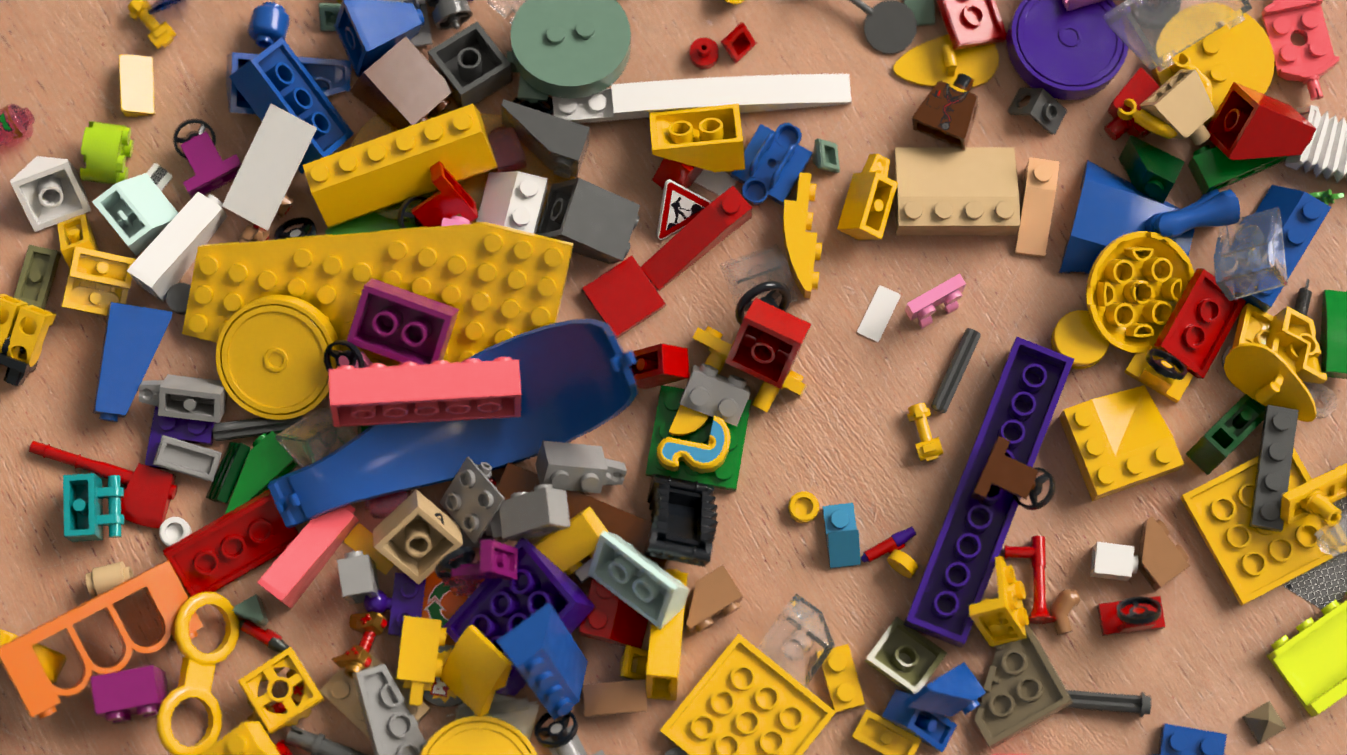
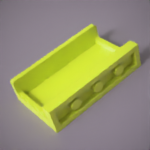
M1335 599L1321 609L1323 616L1316 621L1310 617L1295 627L1299 633L1290 639L1287 635L1282 636L1271 644L1274 650L1266 655L1311 717L1320 714L1347 695V599L1340 604Z

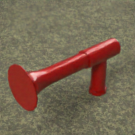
M1031 537V547L1004 545V559L1032 558L1034 601L1032 612L1028 617L1029 623L1048 624L1057 621L1056 618L1049 614L1046 606L1045 537Z

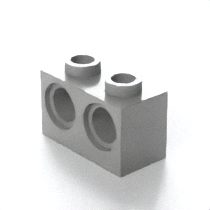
M353 551L344 554V559L337 560L342 596L350 605L363 603L366 594L369 598L378 596V590L380 589L376 564L368 554L363 555V551Z

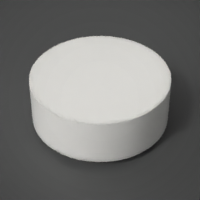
M180 517L166 519L159 529L160 539L168 547L192 534L190 525Z

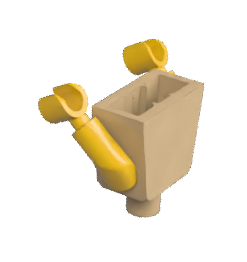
M1181 53L1178 59L1183 64H1179L1176 59L1172 58L1169 68L1175 75L1140 104L1142 108L1140 111L1137 110L1136 102L1129 98L1124 101V104L1130 107L1132 111L1125 112L1123 109L1118 108L1117 114L1123 120L1134 118L1136 124L1164 138L1185 139L1190 136L1195 145H1200L1211 136L1203 123L1214 115L1215 111L1212 105V83L1196 66L1189 65L1191 61L1189 54Z

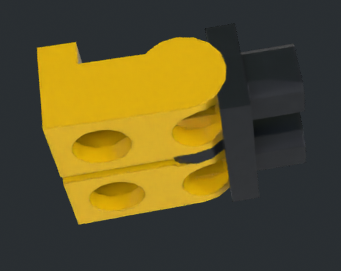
M0 294V364L8 367L4 381L19 386L24 383L28 372L36 370L37 360L40 357L44 339L49 326L53 325L56 314L34 305H28L27 302L9 295Z

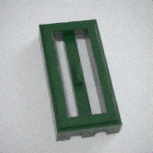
M229 442L206 498L214 502L228 503L249 454V446L243 443Z

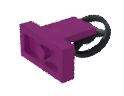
M188 119L176 128L173 135L174 147L180 156L189 161L196 174L183 182L191 198L197 192L206 195L235 179L242 163L236 154L224 161L221 159L215 147V133L207 122L200 119ZM191 123L201 124L198 131L189 132L186 137H177L179 131L184 126ZM206 127L210 130L212 134V140L207 131L204 132ZM177 142H178V143H183V144L180 145L181 148H182V150H183V152H181L180 149L178 148Z
M480 540V563L471 564L476 553L472 547L464 546L446 555L435 568V573L439 579H448L454 576L464 580L493 578L517 580L518 548L494 540Z

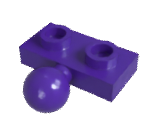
M395 572L392 598L387 597L383 591L378 590L377 597L369 598L366 594L364 597V607L368 612L380 614L386 609L391 610L388 635L401 637L403 617L421 618L426 579L418 585L405 573Z

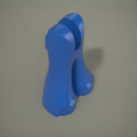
M1217 189L1208 191L1199 200L1182 209L1161 212L1151 216L1146 222V230L1159 233L1164 237L1174 238L1197 227H1220L1236 224L1240 219L1238 197L1230 189L1219 192Z

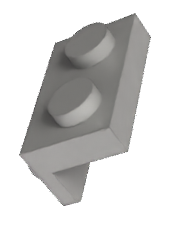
M701 364L700 367L693 365L691 375L680 399V405L711 417L715 415L723 419L724 422L737 426L751 393L750 386L746 385L747 381L735 375H730L729 378L719 375L716 368L707 364Z

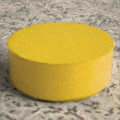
M806 491L794 494L788 504L789 515L798 523L813 521L819 511L817 498L812 493Z
M893 550L887 558L889 565L907 578H912L918 570L915 560L901 550Z

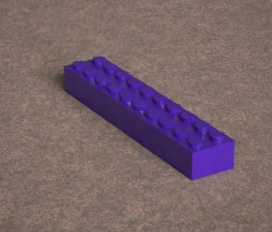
M1015 338L903 625L959 648L965 645L973 624L969 614V605L982 601L995 567V557L1000 554L1018 507V503L1015 501L1012 493L992 484L983 502L971 498V495L993 445L999 436L1010 440L1005 453L1006 456L1033 468L1073 364V358L1025 339Z

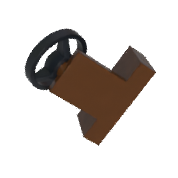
M999 436L993 445L971 498L983 502L992 484L1012 493L1015 501L1024 509L1037 510L1044 507L1050 502L1055 493L1056 486L1053 476L1043 468H1032L1006 456L1005 453L1010 440ZM1038 473H1044L1043 475L1037 477ZM1049 479V491L1046 497L1038 503L1037 496L1042 492V484ZM1029 496L1032 505L1023 504L1019 497L1026 500Z

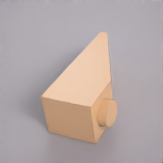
M1029 157L1024 173L1020 206V227L1017 232L1015 254L1045 258L1056 194L1059 161Z

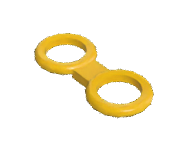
M200 592L188 598L180 607L175 620L174 637L178 649L185 657L182 660L178 686L162 701L157 713L156 724L160 743L171 755L202 754L217 742L222 729V712L218 700L211 693L216 664L225 660L236 646L239 637V619L234 613V607L229 600L215 592ZM206 604L216 607L223 615L225 621L223 641L216 650L210 653H203L197 650L189 636V623L192 615L198 608ZM193 697L204 705L208 715V727L205 735L198 743L186 747L174 738L171 730V717L175 707L182 700Z

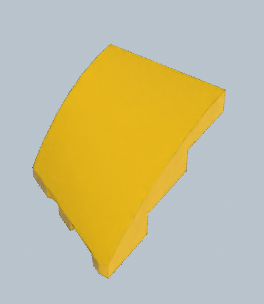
M1249 303L1242 308L1233 347L1242 343L1265 345L1279 354L1302 381L1323 384L1327 381V374L1321 371L1318 359L1321 350L1315 338L1316 330L1311 318L1288 306L1274 317Z

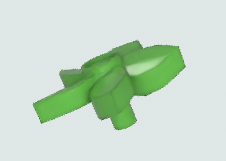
M1332 190L1310 193V195L1328 205V203L1333 204L1335 199L1343 198L1344 192L1332 194Z

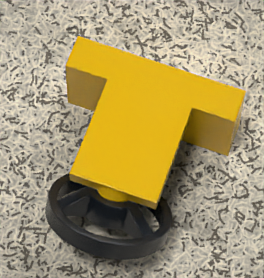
M1148 349L1144 353H1135L1124 371L1125 374L1175 403L1179 402L1194 376L1187 372L1185 365L1180 360L1159 349Z

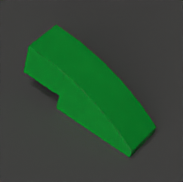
M1324 290L1320 350H1322L1321 371L1331 378L1347 379V292Z

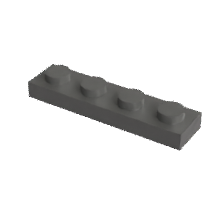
M1273 405L1265 407L1249 527L1278 532L1283 530L1284 521L1280 518L1282 494L1288 491L1298 418V410Z

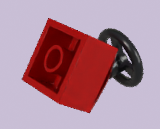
M777 281L764 282L754 286L741 297L735 310L736 320L741 326L725 363L779 389L782 388L811 326L810 323L785 312L791 300L790 290L785 284ZM770 291L765 297L756 298L757 295ZM782 294V299L778 306L775 300Z

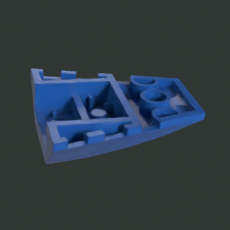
M1087 160L1080 186L1081 193L1059 273L1084 272V274H1089L1099 253L1113 240L1127 233L1147 231L1146 222L1151 216L1180 208L1167 201L1161 203L1137 191L1132 183ZM1195 228L1182 233L1180 236L1170 238L1183 249L1187 256H1189Z

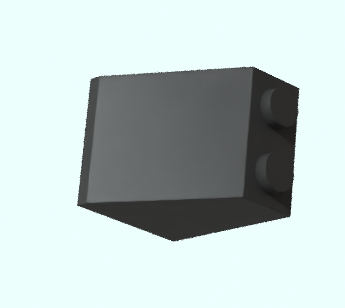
M580 178L552 184L537 235L574 243L572 252L609 264L621 262L629 253V240L632 231L636 228L639 221L638 211L640 205Z

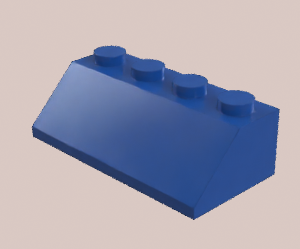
M283 37L229 76L237 90L243 95L261 121H263L270 104H273L317 128L298 167L301 174L305 173L302 165L329 156L354 135Z
M1271 185L1215 278L1246 301L1245 305L1249 303L1267 312L1272 307L1331 207L1305 191Z
M547 603L497 640V642L547 712L555 720L559 716L569 713L573 706L580 701L588 660L550 603Z

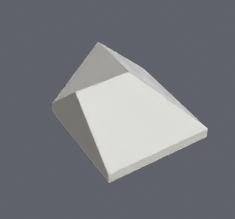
M36 156L10 180L34 232L91 211L78 172L68 159Z

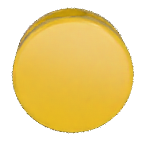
M1076 310L1064 315L1058 321L1051 335L1052 350L1073 358L1074 361L1071 369L1077 370L1088 369L1096 365L1103 358L1110 344L1096 330L1086 310Z

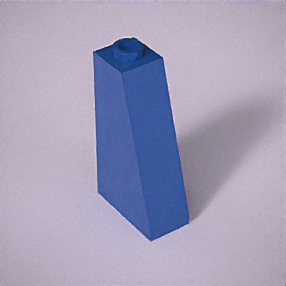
M114 302L109 304L93 413L100 414V420L118 422V417L126 416L172 318L171 311Z

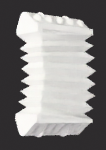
M1314 105L1296 108V111L1317 129L1301 155L1288 156L1285 166L1298 170L1304 165L1305 173L1314 169L1316 178L1323 173L1326 180L1333 175L1337 183L1344 177L1347 180V124L1345 118L1343 117L1339 122L1336 115L1329 119L1328 111L1321 116L1318 106Z

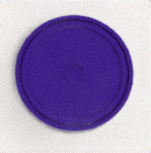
M1022 0L1010 21L1007 31L1008 55L1018 75L1032 88H1044L1053 98L1062 100L1083 99L1103 90L1111 83L1122 67L1129 48V33L1125 19L1112 0L1100 1L1068 12L1062 0Z

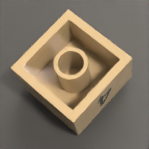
M417 489L373 529L374 548L418 585L435 570L437 564L446 555L463 545L459 525Z

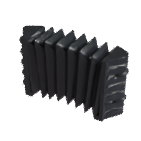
M653 474L647 496V502L650 503L649 509L652 510V525L644 549V555L705 567L711 559L712 545L718 521H716L718 506L714 504L716 498L712 496L714 486L699 483L698 481L693 482L673 478L671 475Z

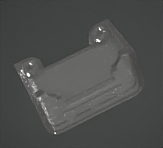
M1126 0L1102 17L1112 31L1150 71L1156 68L1158 72H1161L1175 63L1172 57L1226 24L1231 29L1246 20L1243 14L1251 10L1252 6L1248 0Z

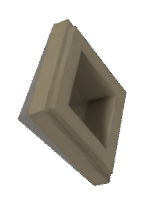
M1270 701L1243 716L1244 721L1259 744L1286 729Z

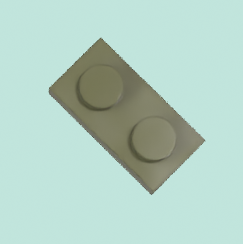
M29 245L14 298L27 302L28 305L45 309L61 253L57 250Z

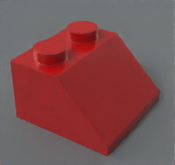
M592 578L588 598L595 605V608L581 622L580 635L626 647V645L641 649L648 619Z

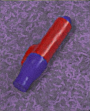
M911 526L906 530L899 531L890 538L868 549L862 555L861 561L870 563L886 553L891 554L893 550L904 548L905 543L917 535L914 528Z

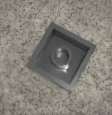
M478 21L428 51L429 62L455 90L451 97L460 108L472 103L475 105L512 82L510 62Z

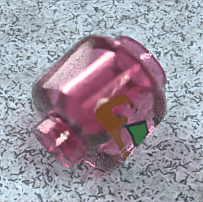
M13 103L0 109V146L4 145L12 148L33 135L32 124L35 123V119L28 108L24 107L22 109L19 105Z

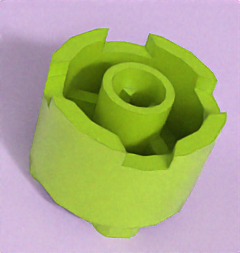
M89 121V127L85 128L81 146V154L83 155L84 163H86V168L80 167V178L82 181L114 185L117 182L128 179V167H125L126 157L131 158L134 142L130 140L131 128L124 125Z

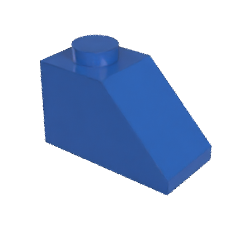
M896 689L882 717L922 739V742L943 752L957 724L944 715L907 707L904 701L912 695Z

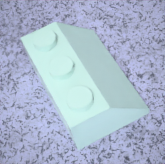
M606 531L600 534L588 575L661 629L683 609L690 589L618 535Z

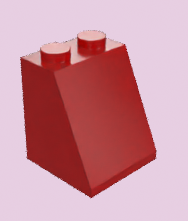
M1233 82L1207 127L1211 135L1209 140L1232 160L1301 155L1306 146L1311 142L1313 134L1317 129L1291 105L1236 82Z

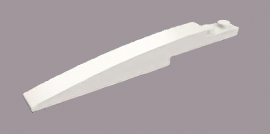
M849 74L761 75L612 84L609 89L583 98L566 99L552 96L554 116L575 123L649 118V112L739 104L740 113L852 103Z

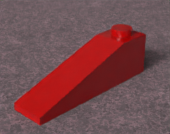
M731 186L641 266V269L656 289L660 291L752 218V207L738 190Z

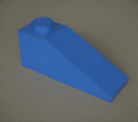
M963 662L927 684L904 701V703L909 708L952 717L960 711L966 715L980 705L977 699L986 692L966 663Z

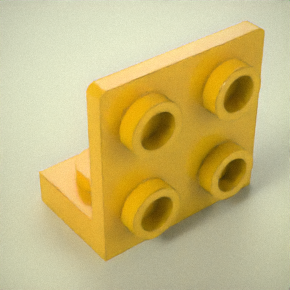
M1002 556L995 557L999 598L985 599L980 603L969 605L970 617L990 647L1025 639V626L1029 625L1028 614L1022 604V599H1026L1024 585L1022 581L1016 580L1012 565H1007Z

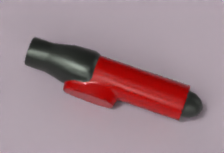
M241 620L239 622L241 631L267 645L268 648L275 652L281 653L290 647L282 640L281 635L269 628L264 630L249 620Z

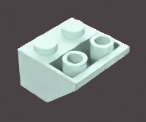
M147 173L115 183L92 201L135 256L146 249L178 214V211Z

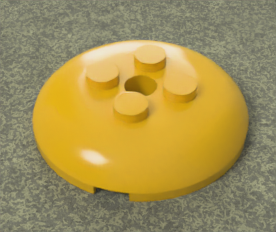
M1131 232L1109 243L1095 259L1086 284L1088 313L1099 334L1108 343L1126 352L1144 353L1148 349H1158L1154 344L1194 274L1193 266L1188 256L1172 239L1155 232ZM1136 285H1137L1138 288H1139V294H1138L1137 297H1136V294H1135V292H1136V287H1135V286H1136Z

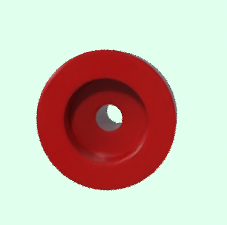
M706 37L696 39L691 44L689 50L691 63L699 69L713 67L719 59V48L716 42Z

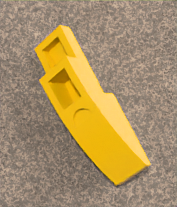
M800 172L796 201L784 200L783 239L786 257L796 285L803 297L810 299L811 291L818 289L819 272L814 271L815 260H821L822 243L817 242V233L806 232V230H812L813 213L808 212L809 201H815L816 184L811 183V173Z

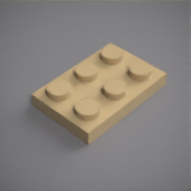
M369 652L372 656V662L368 668L382 664ZM340 668L319 691L370 739L354 679L345 675V668ZM390 672L404 697L406 707L410 714H413L417 723H419L431 709L423 702L421 707L409 705L410 689L403 688V683L400 680H396V676Z

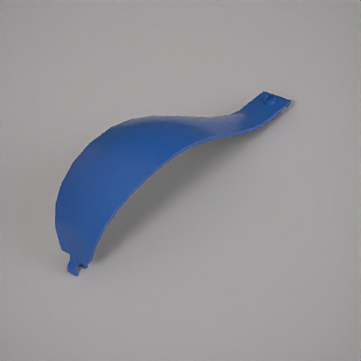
M574 319L549 324L516 335L488 347L468 359L474 358L480 361H493L498 357H510L512 360L519 359L521 417L371 425L324 458L270 481L268 488L286 527L292 528L353 503L452 481L467 457H470L476 465L486 462L491 465L492 470L506 467L508 462L515 464L538 456L542 441L569 443L597 429L631 405L638 394L637 385L629 366L636 363L632 350L623 352L609 324L595 319Z

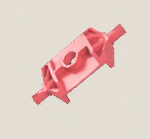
M1275 0L1266 6L1261 14L1267 36L1273 48L1278 77L1286 81L1303 82V85L1307 84L1310 100L1314 101L1315 98L1319 100L1324 97L1319 84V77L1326 74L1339 62V56H1334L1322 12L1321 3L1323 0ZM1292 34L1302 35L1305 39V45H1294L1291 42L1290 36Z

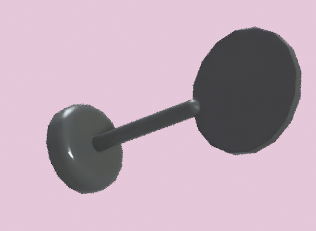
M849 0L867 14L864 32L867 41L875 49L883 53H897L905 50L913 42L917 33V21L914 13L907 5L899 1L886 0L871 8L861 0Z

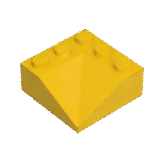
M1145 385L1088 400L1063 409L1059 415L1060 422L1092 502L1176 472L1184 465L1173 435Z

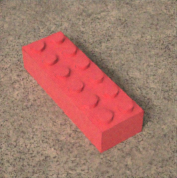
M498 357L493 361H480L479 359L471 358L463 360L462 363H449L445 360H437L431 362V364L418 365L415 362H404L399 366L387 367L384 364H371L367 368H354L350 365H342L336 369L329 370L330 409L334 427L521 417L519 359L512 360L510 357Z

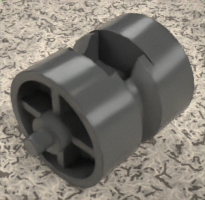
M426 0L428 6L435 7L432 17L438 29H450L453 27L454 29H459V25L472 17V11L467 0Z

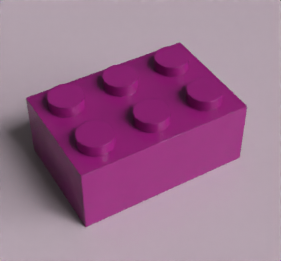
M372 278L363 287L347 341L355 346L402 363L431 364L433 361L443 360L459 309Z

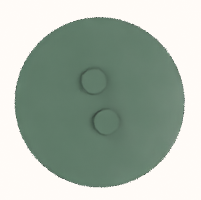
M526 0L517 11L511 26V49L514 64L526 82L547 95L576 99L597 94L611 86L621 76L628 64L631 52V30L628 17L616 0Z

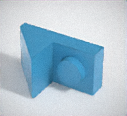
M846 503L823 506L822 511L830 569L861 565L859 530L856 527L854 504Z

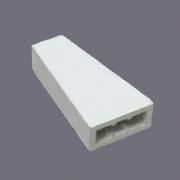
M197 192L128 268L127 272L135 282L154 297L164 302L168 290L180 281L195 261L198 247L206 245L227 218L222 208L223 203L211 194L205 197Z

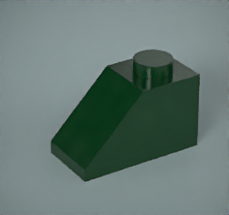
M1133 135L1128 139L1119 157L1135 189L1161 203H1164L1185 163Z

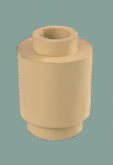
M123 562L93 568L92 572L86 573L85 576L87 589L91 597H96L134 577L131 567H126Z

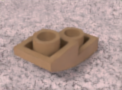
M645 679L583 685L585 717L647 712Z

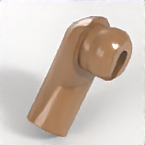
M1065 589L1061 591L1051 606V615L1057 620L1054 622L1057 635L1072 632L1068 614L1073 606L1080 603V595L1075 590Z

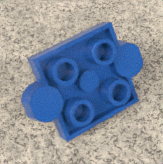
M783 123L776 131H773L760 124L744 151L745 170H735L731 173L732 178L743 183L742 194L746 201L754 205H760L768 197L783 206L784 200L788 198L799 179V173L804 171L813 152L798 145L802 138L798 127L790 123Z

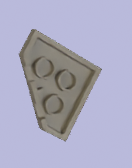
M1030 625L1025 626V639L996 645L997 649L992 666L990 665L984 685L986 693L982 697L980 708L977 709L975 722L991 749L1074 703Z

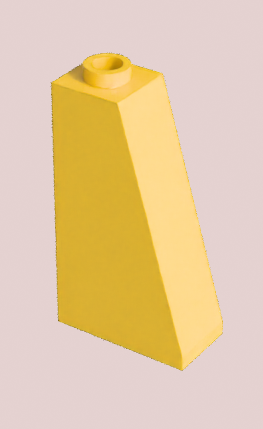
M665 569L667 573L680 580L687 587L688 573H682L677 569ZM685 605L661 629L651 623L646 672V698L677 701Z

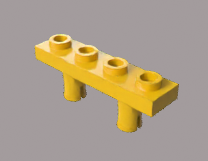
M709 326L706 327L705 331L698 327L692 338L709 348L710 354L704 364L718 370L717 374H719L732 345L721 340L723 334ZM791 370L781 389L786 388L802 396L807 385L801 382L804 378L802 375ZM763 381L752 405L767 413L780 389Z
M1347 463L1282 494L1280 518L1287 524H1290L1313 513L1322 519L1326 525H1336L1341 519L1340 514H1342V511L1332 503L1347 496Z

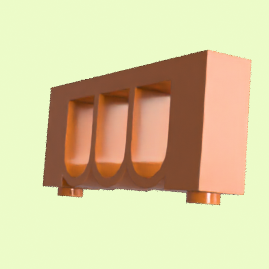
M169 560L163 561L0 646V661L29 716L34 717L37 715L40 720L56 712L55 705L61 703L57 695L70 696L79 693L89 683L92 671L98 674L118 672L127 665L132 651L152 653L165 646L169 638L171 641H176L174 637L175 620L180 607L187 601L188 596ZM144 588L162 625L158 640L152 645L145 647L139 646L132 641L113 606V603ZM103 608L123 646L122 655L119 660L112 666L105 668L99 667L91 661L72 626L74 623ZM196 612L192 615L189 623V636L191 640L198 636L196 630L203 627ZM65 629L83 666L79 682L73 687L66 689L58 688L51 683L32 648V645Z

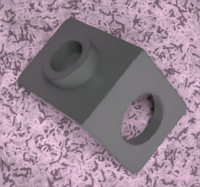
M1021 87L1008 112L1011 115L1031 116L1047 132L1056 134L1067 110L1044 88ZM1031 95L1028 104L1022 108H1019L1021 100L1024 97Z

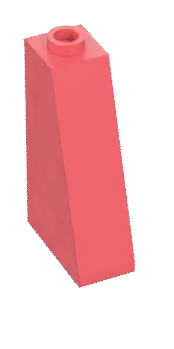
M347 505L311 519L257 583L292 609L359 521L353 514L356 509L351 505Z

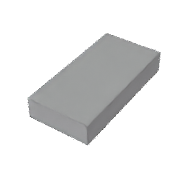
M162 434L153 465L213 482L222 452Z

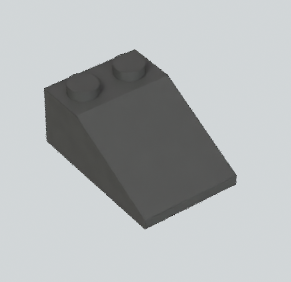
M503 99L501 104L502 124L543 164L553 170L555 175L562 178H570V176L578 178L589 146L590 127Z

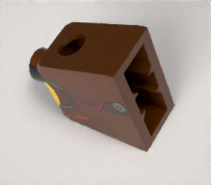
M960 73L953 85L943 81L937 82L912 117L913 130L965 150L978 109V96L969 92L974 80L968 75Z

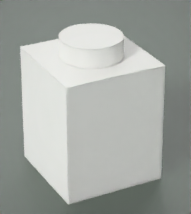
M1096 542L1092 548L1090 577L1128 581L1132 577V573L1136 574L1138 569L1139 557L1134 555V546Z

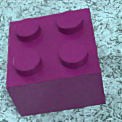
M154 665L90 677L95 714L106 718V721H112L113 724L129 722L132 720V715H143L144 718L156 717L162 701L169 694L165 671Z

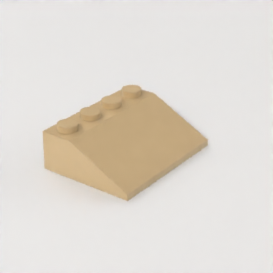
M895 147V182L898 183L895 192L896 235L1017 234L1020 227V202L1014 147H966L965 150L958 147Z

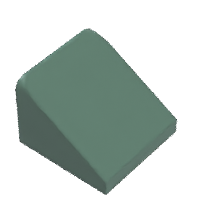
M903 0V4L907 5L914 13L917 26L935 25L934 0Z

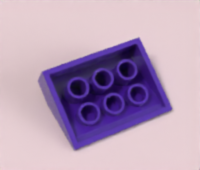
M522 537L514 546L518 548L517 580L485 579L447 621L443 628H447V633L456 643L466 628L474 625L509 659L497 640L547 603H550L570 634L590 614L595 605L575 582L526 538ZM512 664L506 686L496 690L495 693L516 696L527 684L514 664Z

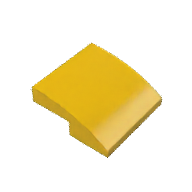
M75 246L61 307L107 316L111 302L126 304L132 282V277L127 270L136 259Z
M470 625L453 647L443 667L440 679L478 717L489 713L496 690L506 686L513 663L474 625Z

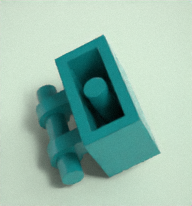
M94 473L63 475L65 538L71 542L103 540V526H109L110 538L122 537L121 526L124 525V515L121 514V498H124V488L121 487L120 475L108 476V487H102V479ZM107 498L109 514L103 515V499Z

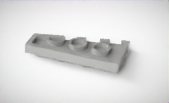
M380 664L352 673L374 755H419L426 741L418 728L413 714H410L406 707L404 697L386 665Z

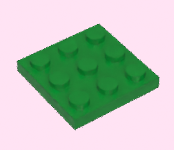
M661 385L646 476L652 477L653 474L671 475L673 478L693 482L698 481L699 483L713 485L714 488L736 491L751 400H747L737 426L725 422L729 428L730 446L722 466L714 472L702 474L693 471L684 461H680L679 470L670 471L663 468L658 461L657 447L659 443L666 437L708 445L714 417L709 416L706 424L691 434L684 436L669 434L685 389Z

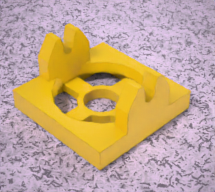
M291 646L237 681L270 734L275 733L285 725L288 727L297 725L299 719L309 717L312 712L311 708L325 700ZM284 667L297 672L288 679L278 677L276 674L280 673ZM269 680L267 693L258 698L259 683ZM278 681H284L289 686V691L283 698H275L272 695V687ZM303 682L304 695L300 704L296 706L291 698L293 687ZM272 701L282 702L288 713H273L266 710L264 706Z

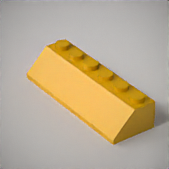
M473 103L302 165L311 194L328 228L404 202L410 197L420 196L437 190V187L432 183L430 167L438 161L445 166L458 182L498 168L481 114Z

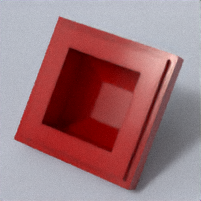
M743 22L721 41L734 63L741 60L757 44Z

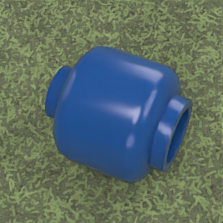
M265 2L255 7L248 26L249 36L255 40L256 45L262 48H268L281 37L285 40L290 24L289 15L281 5L273 2Z

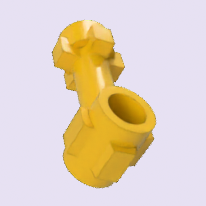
M132 0L127 6V9L130 11L129 15L134 21L140 18L151 31L146 35L151 43L159 49L162 46L165 48L173 42L172 38L176 36V33L166 21L161 25L149 12L152 8L147 0Z
M918 403L908 407L909 422L915 421L921 441L915 444L920 461L926 460L929 462L939 459L938 456L944 453L939 437L932 438L927 421V417L931 416L930 409L926 407L925 403Z

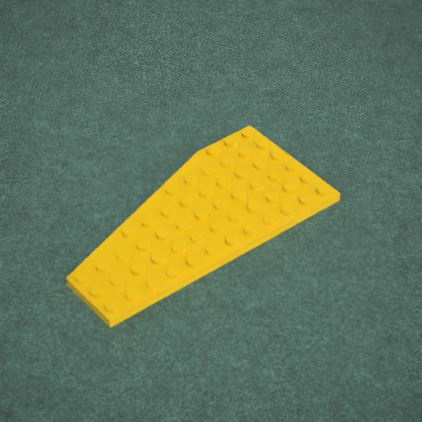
M476 222L472 224L425 226L375 232L200 245L197 250L182 334L217 343L226 322L242 307L265 296L287 295L302 299L315 306L330 321L337 333L338 339L347 341L363 287L373 278L459 309L443 360L449 363H460L482 350L516 335L557 322L574 243L488 222ZM340 345L341 351L350 350L348 347ZM356 346L360 352H364L373 364H384L387 367L399 366L402 363Z

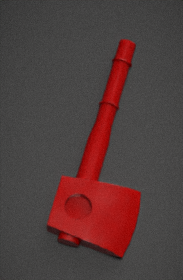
M32 441L29 452L43 456V458L74 466L75 469L80 468L106 479L110 475H120L121 484L127 485L124 491V498H121V514L124 515L125 520L138 525L160 529L161 524L165 521L170 500L174 499L178 486L174 485L176 480L174 474L138 463L135 471H131L37 441Z

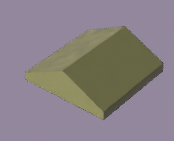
M896 617L867 656L865 662L910 695H914L925 686L947 652L916 630L903 625L904 621Z

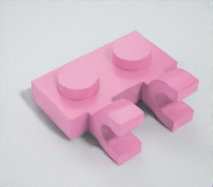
M958 274L908 302L905 312L910 320L918 318L922 329L933 322L931 315L936 311L935 307L941 303H944L947 314L958 309L957 300L963 296L961 292H963L966 285L964 279Z

